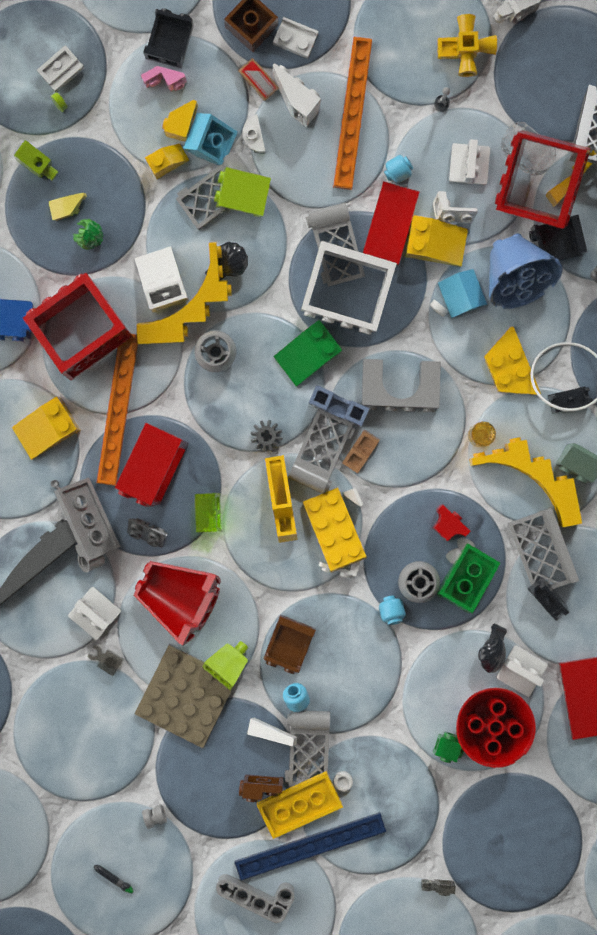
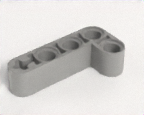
M229 874L221 875L217 881L216 891L221 897L274 923H280L285 919L294 901V887L287 882L279 885L273 897ZM228 883V886H226V888L222 887V885ZM287 890L291 895L283 897L281 892ZM245 891L248 895L246 897H240L238 895V892ZM261 899L265 904L258 906L255 904V901ZM275 908H280L282 910V913L276 915L272 912V910Z

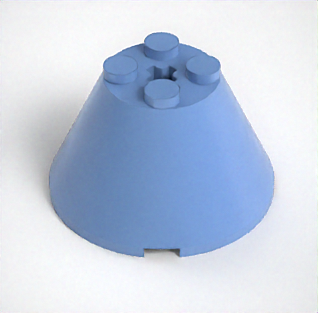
M520 233L504 240H497L492 245L493 249L490 252L489 299L495 307L498 305L502 306L503 309H513L532 303L544 296V291L551 285L554 287L562 276L563 267L560 261L523 238Z

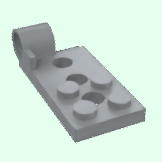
M88 477L54 491L78 543L75 546L79 555L78 564L82 571L86 573L103 566L105 563L103 554L120 547ZM77 497L82 499L83 506H79L76 503ZM84 515H88L90 517V524H87L85 522ZM93 532H95V533L98 534V536H99V541H98V542H96V541L93 540V538H92V533H93Z

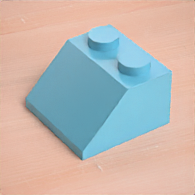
M197 113L183 149L198 158L220 166L224 162L223 158L229 154L238 131L212 114Z

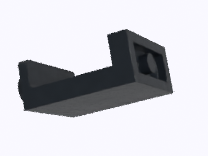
M165 8L161 10L156 9V17L148 46L145 45L143 51L145 59L182 69L194 27L193 19L187 14H174Z
M579 214L571 216L568 225L564 229L548 224H536L530 228V241L559 261L582 256L587 253Z

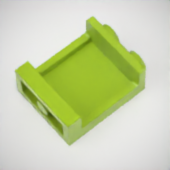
M226 167L223 172L220 171L218 183H221L220 190H216L214 202H217L216 207L262 217L271 178Z

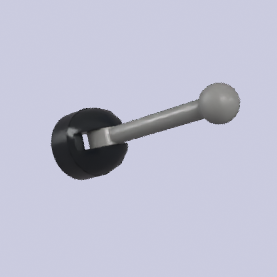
M447 87L443 89V95L438 96L434 102V107L439 112L446 111L450 105V100L447 97L450 94V89Z

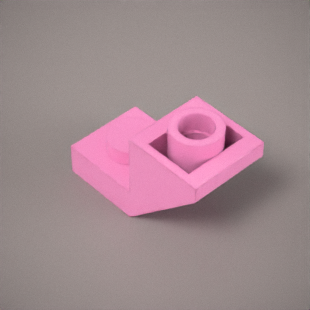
M156 66L141 75L146 88L158 85L161 79H164L170 91L174 89L177 91L187 83L184 73Z

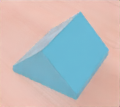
M474 269L458 272L438 282L451 319L487 305Z

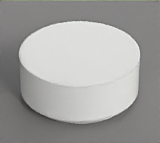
M436 300L430 303V307L442 317L448 313V310Z
M340 771L334 776V786L337 790L345 792L352 787L353 779L348 772Z

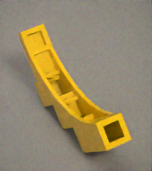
M209 242L210 264L208 272L194 298L182 309L168 317L152 322L138 323L136 325L138 344L184 342L185 337H188V325H184V323L206 322L207 317H210V306L206 305V302L228 301V296H232L231 285H228L227 280H220V277H223L222 265L219 266L218 258H222L221 246H218V242Z
M521 437L509 439L510 443L505 444L506 452H504L503 448L492 450L491 455H485V452L473 454L474 458L469 459L470 466L496 463L509 466L524 473L534 480L547 494L556 511L560 527L582 524L574 478H568L567 475L556 477V481H554L550 459L545 460L544 456L532 458L533 462H531L527 440L521 441Z

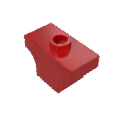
M443 504L436 509L439 518L432 528L446 541H449L456 534L466 537L471 532L461 522L462 517L455 511L451 513Z

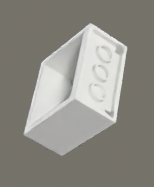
M321 241L301 311L304 312L305 316L315 318L316 315L323 317L322 321L327 323L340 322V326L352 329L353 326L359 328L358 332L368 335L371 332H376L397 263ZM324 254L386 272L371 323L309 305Z

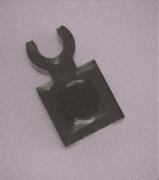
M94 645L93 648L98 652L97 656L89 653L87 657L90 660L100 661L97 667L114 676L124 659L109 649L103 653L100 646Z
M421 879L422 891H435L441 896L455 894L456 886L453 880L434 879L432 881Z

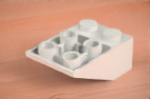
M274 63L273 78L291 116L307 128L320 111L321 98L319 93L314 89L309 90L304 86L305 84L298 77L293 78L284 66H278Z
M171 246L135 258L146 299L152 313L189 301Z

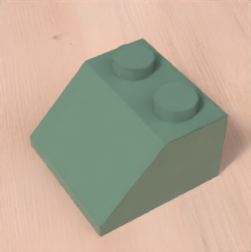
M576 443L567 444L556 465L560 466L559 470L568 475L570 473L576 475V480L583 484L587 482L593 483L597 479V455Z

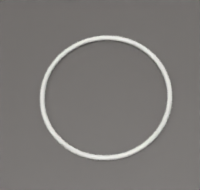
M563 342L545 348L535 358L531 368V383L538 397L547 405L562 411H579L595 404L597 398L583 407L562 408L551 404L542 397L535 386L533 374L536 362L547 350L557 346L572 345L589 351L597 358L595 352L577 343Z

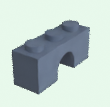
M316 385L308 403L359 427L362 426L370 409L354 401L344 399Z

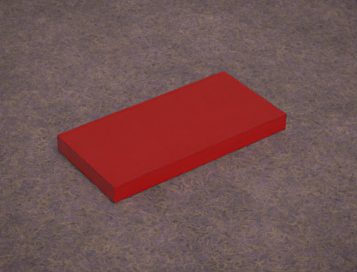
M383 181L364 246V254L397 263L396 265L399 266L420 191Z
M597 657L559 663L571 738L575 740L597 736Z

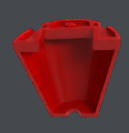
M150 561L143 569V573H145L144 579L137 582L135 586L136 591L133 596L179 644L185 645L195 637L193 633L198 629L201 630L208 620L220 593V588L217 585L221 583V579L213 573Z

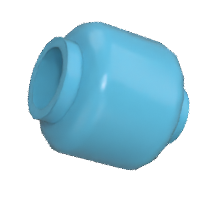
M398 155L386 163L387 170L384 173L389 181L393 180L396 184H399L412 175L411 170L414 168L407 156Z
M395 596L383 598L384 601L379 604L382 621L388 623V625L403 622L402 619L406 616L403 601L395 598Z
M290 684L283 691L284 702L290 711L300 712L308 707L310 697L302 684Z

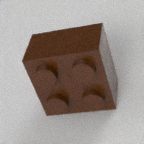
M241 0L224 18L225 28L252 53L279 25L278 16L260 0Z

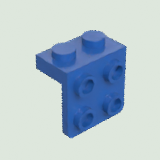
M0 299V341H5V338H12V341L24 342V339L31 340V329L23 319L27 311L33 308L31 301Z

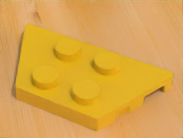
M511 326L484 356L485 362L498 392L537 395L531 383L530 365L515 328ZM534 378L535 386H536L538 392L541 394V392H540V390H539V387H538V385H537V382H536V380H535V378Z

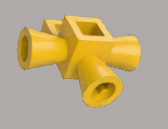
M462 14L457 17L460 31L457 37L437 39L438 59H461L458 73L460 77L477 75L474 58H476L478 52L496 55L497 52L496 35L478 39V31H473L476 18L473 14Z

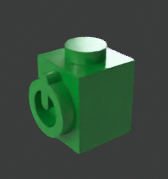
M444 732L443 735L438 734L433 753L435 756L441 757V761L451 764L452 761L457 763L458 758H462L464 750L459 744L457 735Z

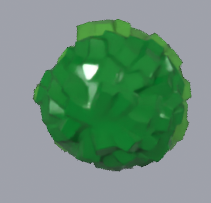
M91 219L80 220L77 225H82L84 228H79V234H73V240L77 242L78 246L82 249L90 250L101 245L104 236L100 224Z

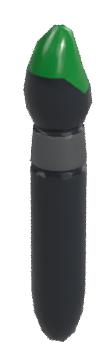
M94 865V869L98 874L121 888L122 891L131 894L134 892L129 883L122 881L104 867Z

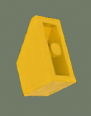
M192 100L171 111L168 118L164 119L162 129H164L167 137L186 142L198 109L196 100Z
M180 143L160 148L145 157L156 179L190 161Z

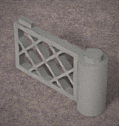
M229 153L223 158L224 162L222 165L191 188L187 189L185 187L177 193L179 197L176 200L198 230L227 210V208L223 207L217 211L210 210L211 199L214 200L212 196L213 186L220 187L221 185L214 183L215 176L220 171L223 172L226 167L251 173L237 153ZM203 184L211 185L209 196L199 194L200 187ZM187 196H194V207L186 206L182 200ZM198 197L208 199L207 209L197 208ZM196 211L206 212L205 220L200 224L195 219Z
M346 202L308 212L309 216L306 217L308 228L312 227L318 249L321 243L318 234L327 232L332 235L329 243L335 237L344 242L342 247L347 244L353 247L354 251L359 252ZM345 226L348 227L349 231L346 240L336 235L339 228ZM323 255L322 266L324 272H321L323 284L327 283L328 287L365 277L362 265L352 262L358 266L360 274L352 276L346 272L351 263L350 261L345 270H342L334 265L338 259L337 257L331 264L325 260ZM332 268L342 272L339 280L331 282L329 273Z
M318 409L288 479L322 494L324 490L328 492L332 483L329 480L346 440H351L355 431L352 428L353 424ZM319 416L327 417L330 425L320 428L317 421ZM343 424L348 428L345 434L337 436L334 426ZM331 427L335 437L325 441L321 431ZM319 432L323 442L312 446L310 436ZM337 440L338 450L330 453L326 443ZM324 444L327 455L317 458L314 448ZM312 450L314 460L307 462L301 459L304 451ZM329 457L331 462L329 471L321 468L319 460Z
M292 711L287 716V725L291 726V735L303 734L307 740L300 746L296 743L297 749L295 751L294 746H290L289 770H285V782H289L290 787L310 779L317 771L320 773L327 771L328 773L330 711ZM316 735H325V742L320 746L312 740ZM309 742L316 748L310 755L302 749ZM299 751L306 757L301 764L294 760V755ZM318 752L324 756V761L319 765L312 760V757ZM308 761L316 767L309 774L302 768ZM298 770L306 776L302 781H293V774Z

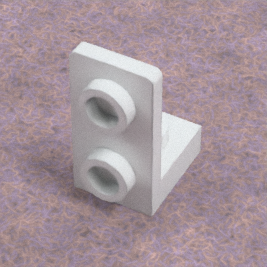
M438 191L433 201L436 220L446 223H472L478 213L477 208L450 207V201L447 199L445 191Z
M320 561L319 566L322 567V571L331 573L328 564ZM360 561L349 565V570L342 568L337 571L341 572L340 576L349 579H351V576L356 577Z

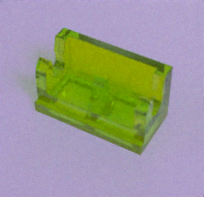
M220 493L195 494L196 532L222 531Z

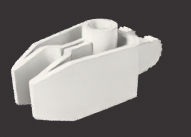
M505 0L498 7L496 13H494L493 19L497 23L508 19L510 23L516 20L521 21L542 0Z

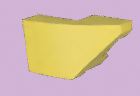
M86 193L74 194L49 201L52 220L58 221L73 216L74 213L78 214L80 211L78 208L82 200L87 197Z

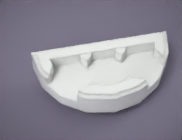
M256 114L245 122L243 140L251 150L257 153H265L259 120Z

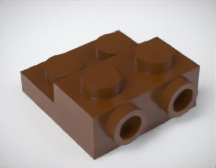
M245 774L244 780H240L239 796H242V799H246L247 802L262 800L263 792H266V795L278 796V793L282 794L283 777Z

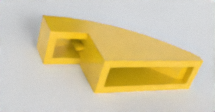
M284 455L265 458L278 541L282 543L298 540Z

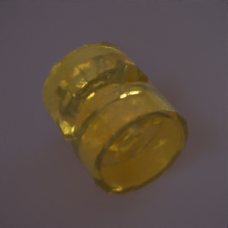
M478 422L471 426L468 431V440L475 447L488 446L496 438L495 428L488 422Z

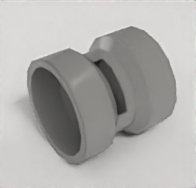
M162 804L155 806L154 809L142 811L147 829L153 828L156 824L162 825L167 823L166 813Z

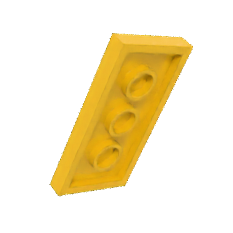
M338 488L303 501L331 573L367 558Z
M327 771L283 790L282 794L278 793V796H270L257 802V807L274 839L343 808V804Z

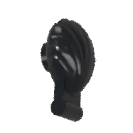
M226 242L220 245L222 258H218L219 266L222 265L223 277H220V280H223L226 276L238 277L242 275L248 267V256L245 249L238 243Z
M495 623L491 626L490 638L478 652L481 666L487 673L497 672L504 665L506 659V648L503 640L507 629Z

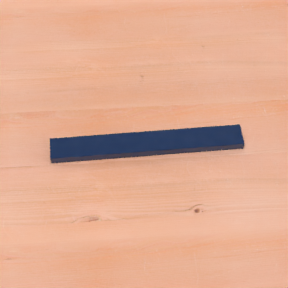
M378 812L235 860L234 863L241 881L387 831L381 813Z

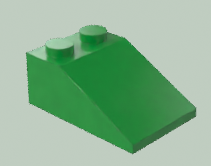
M318 320L273 357L297 387L341 354L342 349L322 322Z
M467 543L444 577L436 595L467 613H473L497 571L500 562Z

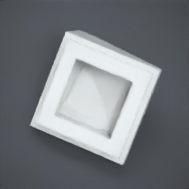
M356 488L343 492L345 497L358 506H362L363 502Z

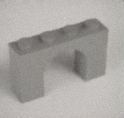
M364 359L361 405L370 408L369 410L385 407V411H396V408H404L406 412H415V408L423 409V412H434V409L439 408L441 362L421 361L417 391L409 398L398 399L388 394L383 386V360Z

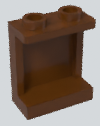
M280 614L263 657L266 660V664L272 667H277V665L284 667V671L290 674L299 673L316 628Z

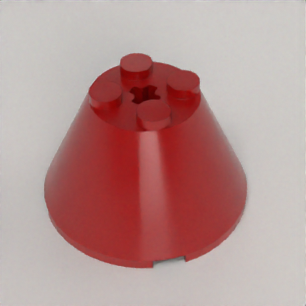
M487 688L474 693L464 702L456 720V734L461 748L473 761L491 768L512 765L523 755H526L533 744L536 733L535 718L531 708L518 694L504 688Z

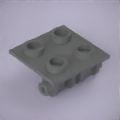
M129 518L127 533L132 538L147 541L152 547H163V542L168 535L164 529L157 526L154 529L155 525L149 527L148 522L145 525L146 521L139 518Z

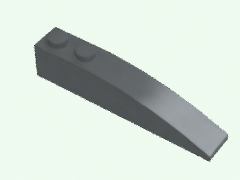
M63 518L54 525L56 529L51 533L47 531L40 536L41 541L12 570L0 587V605L77 543L67 520Z

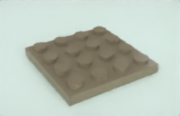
M169 644L134 714L203 748L232 689L226 688L202 668L204 661Z

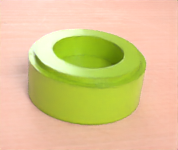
M55 92L50 96L61 112L67 109L68 106L59 93Z

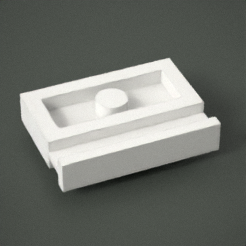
M283 17L273 40V45L308 59L319 31Z
M65 45L38 68L37 71L57 93L84 69V66Z

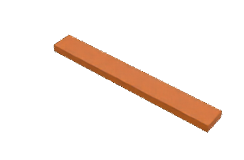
M353 37L333 188L352 190L372 46V39Z
M132 334V338L117 348L97 483L113 486L117 484L138 349L136 334Z

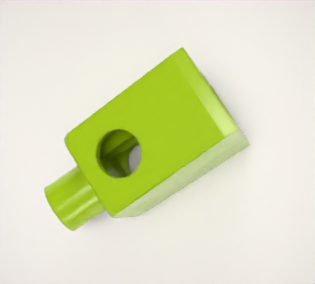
M24 140L14 154L17 162L39 178L45 175L53 181L59 173L51 166V159L26 140ZM42 162L43 164L42 166L37 167L36 163Z
M239 641L235 647L227 643L208 658L202 668L231 690L248 662V659L243 656L248 650V646L242 641Z

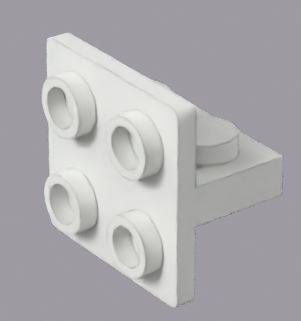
M470 139L468 144L453 143L449 181L486 185L490 147L477 145L478 140Z
M91 587L84 597L77 601L68 617L97 640L120 614L121 610L96 588Z
M514 645L496 678L530 697L536 685L541 687L544 680L541 676L548 664Z

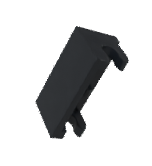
M585 386L548 395L551 404L562 408H578L586 406L593 401L588 394L590 391L589 387L586 388ZM550 406L552 413H557V412H561V411H562V410H558V409H555V408H553V407Z
M544 577L528 588L555 621L559 619V614L563 613L566 616L570 613L567 604Z

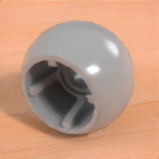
M206 332L198 339L195 345V358L198 364L207 371H224L235 360V343L224 332ZM220 340L228 345L229 351L224 350L222 345H220ZM209 341H216V343L209 345L208 348L204 347ZM212 349H221L220 356H211ZM203 352H206L212 360L210 363L204 360ZM226 356L224 361L216 364V362H220Z
M415 561L402 569L399 574L398 586L400 592L407 600L415 603H424L431 600L437 594L440 587V577L431 564ZM422 569L430 574L431 580L422 574ZM417 570L418 574H415L411 580H407L409 574ZM424 578V586L417 588L415 586L416 579ZM407 584H411L413 589L417 591L416 595L408 591Z

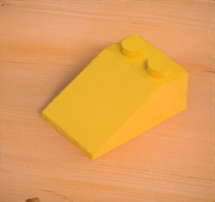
M413 215L405 257L462 267L468 229L433 218Z
M58 396L37 408L12 427L31 460L81 431L62 398Z

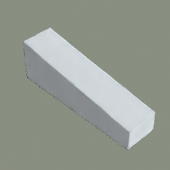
M256 718L250 719L247 734L289 746L296 745V736Z

